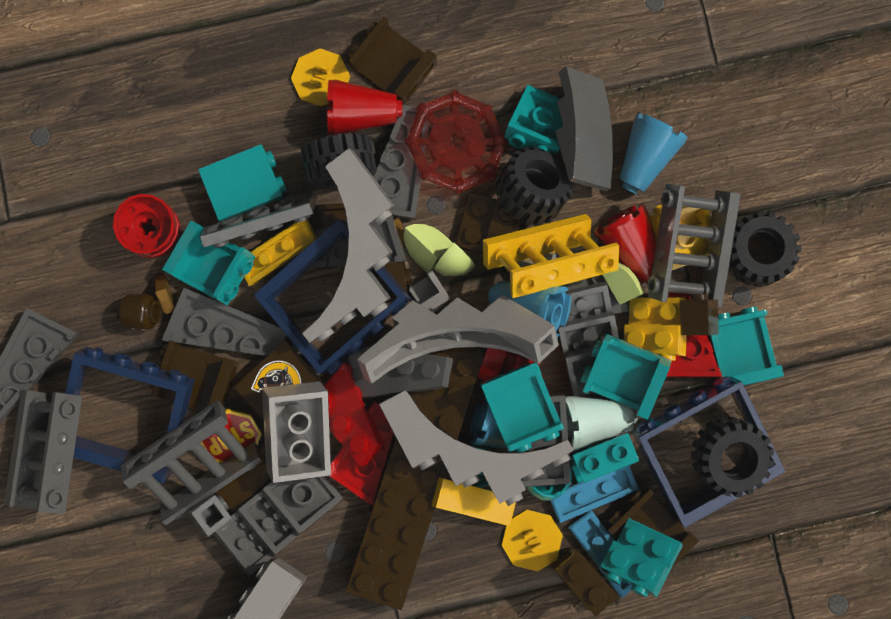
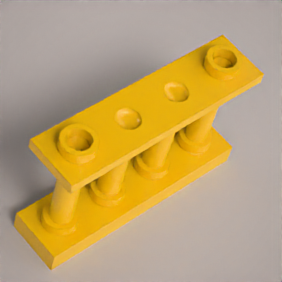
M587 214L483 240V263L488 270L504 266L510 272V296L512 298L618 270L619 245L613 243L599 247L591 239V218ZM583 246L586 251L573 253L570 248ZM555 252L560 256L551 260H547L544 255ZM531 259L534 263L525 267H520L517 262Z

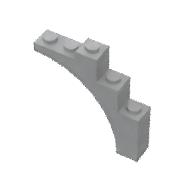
M347 149L325 166L337 185L345 206L349 229L348 257L343 278L333 300L320 318L303 332L309 343L316 339L320 343L334 333L331 329L339 322L344 326L357 316L356 309L359 310L363 317L370 313L373 317L377 316L388 307L385 302L390 299V296L370 269L374 268L375 271L381 269L390 262L388 256L393 252L372 224L376 222L380 225L392 216L390 210L395 205L352 149Z
M501 295L495 302L491 303L483 312L456 298L437 315L412 300L392 317L395 327L370 349L366 350L357 361L364 379L372 384L390 370L411 359L450 348L485 347L501 349L519 354L539 364L558 346L555 325L504 295Z
M406 390L379 404L412 468L420 467L421 471L436 464L435 457L440 455L456 486L462 484L465 489L480 481L478 475L483 473L499 504L505 501L507 506L523 499L521 492L526 489L521 481L522 478L526 477L528 482L544 474L543 467L550 463L557 467L570 460L568 454L574 451L568 440L547 449L528 453H495L480 450L454 440L435 427L420 412Z

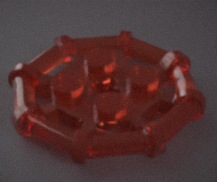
M451 90L449 94L425 104L420 103L416 107V116L409 135L404 141L421 174L419 178L455 191V194H462L463 191L488 180L493 181L497 177L496 171L504 148L508 145V140L504 138L492 111L493 106L490 103L487 105L459 93L458 90ZM459 105L478 114L474 119L468 114L459 113ZM449 106V115L439 119L434 115L433 112ZM483 119L487 124V127L492 135V138L485 139V136L479 125V122H481ZM425 121L432 125L428 138H421L422 129ZM455 135L457 138L462 139V149L458 150L456 146H450L449 142L453 140L452 136ZM421 147H427L433 163L428 165ZM485 147H493L488 163L485 164L480 160ZM438 166L450 169L449 171L453 172V179L435 172ZM472 166L477 169L478 173L463 179V170Z

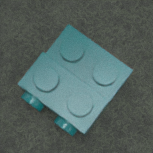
M527 84L508 124L504 138L514 148L522 149L523 147H528L531 150L532 147H536L540 151L546 150L552 156H557L560 146L556 131L564 126L557 104L560 98Z
M629 518L617 542L613 540L600 567L605 572L604 577L619 585L623 581L631 585V590L645 598L650 594L657 598L683 545L681 542Z

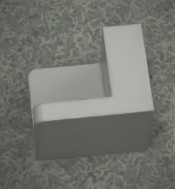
M433 271L427 273L426 278L409 289L416 302L432 313H435L451 302V298Z

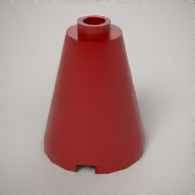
M336 79L328 80V135L352 133L397 123V117H402V100H397V94Z
M642 202L639 204L638 210L633 205L607 219L609 225L602 228L601 224H599L594 231L596 236L605 245L617 243L619 245V261L634 273L640 283L645 281L646 285H648V280L652 274L656 239L647 207Z

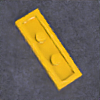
M308 219L298 223L295 222L250 252L256 257L251 271L244 276L248 286H254L294 260L318 238Z
M439 477L431 506L510 526L516 502L510 506H507L505 501L499 504L493 491L474 486L464 489L462 484L456 486L453 481Z

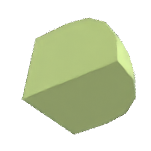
M412 224L405 227L403 236L409 255L426 273L433 271L439 258L444 255L453 243L434 227L425 224Z
M453 243L436 264L435 271L443 276H463L473 270L475 265L466 253Z
M619 262L617 271L602 274L619 305L645 292L634 273L627 266Z

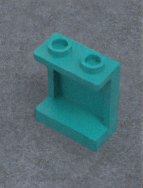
M262 144L198 169L219 222L242 215L277 200L281 202L280 199L284 198L283 193L287 192L281 176H275L272 168L277 166L273 154L271 150L266 152Z
M190 221L162 270L228 306L230 301L238 294L239 285L244 276L251 271L256 256L247 249L238 247L231 242L221 247H213V245L204 247L200 239L204 228Z
M757 306L740 310L741 315L730 317L729 312L718 315L719 334L709 335V339L722 377L732 376L742 381L745 386L784 376L782 365L777 366L771 345L765 316L768 315L767 309L758 311Z
M606 334L603 342L597 340L591 356L596 358L593 367L587 366L582 376L581 382L585 383L583 392L588 394L589 391H592L638 410L637 416L648 420L672 360Z
M531 361L480 383L509 452L515 450L516 453H521L532 448L531 443L542 439L543 442H547L560 436L558 431L563 430L564 426L559 419L537 363Z
M628 433L569 455V464L577 483L582 481L589 482L639 461Z

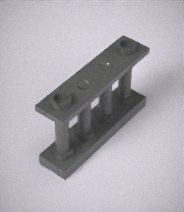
M666 183L665 191L661 196L662 211L652 274L648 280V297L661 302H667L668 292L708 294V300H718V307L722 308L741 194L716 190L714 199L684 195L685 186ZM682 206L712 210L710 226L679 224ZM677 235L708 239L705 255L675 252ZM673 264L703 267L700 284L670 281Z
M21 390L4 501L5 506L36 508L35 512L65 514L82 396Z
M217 400L123 463L121 471L123 483L129 489L139 483H143L162 502L160 504L162 522L167 525L173 520L181 518L186 511L243 473L254 469L262 460L258 445L255 442L244 448L227 430L225 425L228 424L225 408ZM212 434H216L234 454L221 464L200 443ZM191 450L210 470L198 480H195L176 459L186 451ZM163 467H168L186 488L172 496L152 474Z

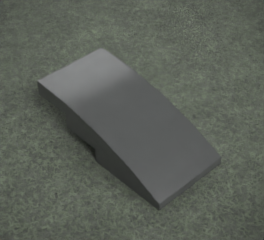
M566 66L558 72L565 96L557 101L564 126L556 131L569 181L608 191L611 189L613 145L609 103L603 79Z
M601 282L565 291L567 295L571 296V308L565 327L560 325L557 332L560 334L559 341L572 396L612 400L592 391H589L588 394L584 393L585 383L581 382L586 367H593L596 360L591 354L597 340L603 342L606 334L619 339L606 282Z
M325 476L276 483L271 482L261 492L240 507L231 516L232 519L213 534L247 576L250 577L265 562L267 563L340 502L343 497Z

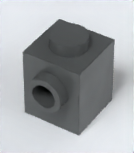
M214 494L185 512L199 532L205 536H210L232 519L227 512L229 507L220 495L216 496Z

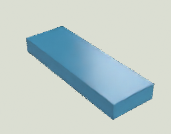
M626 466L589 482H580L568 487L559 498L550 500L559 523L638 491L639 488L630 467Z
M590 510L568 528L605 575L600 566L614 539L593 511ZM608 580L621 598L632 591V586L623 581L619 585Z

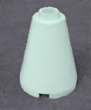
M565 396L568 441L574 450L571 453L579 452L633 430L634 424H637L638 416L636 409L619 402Z

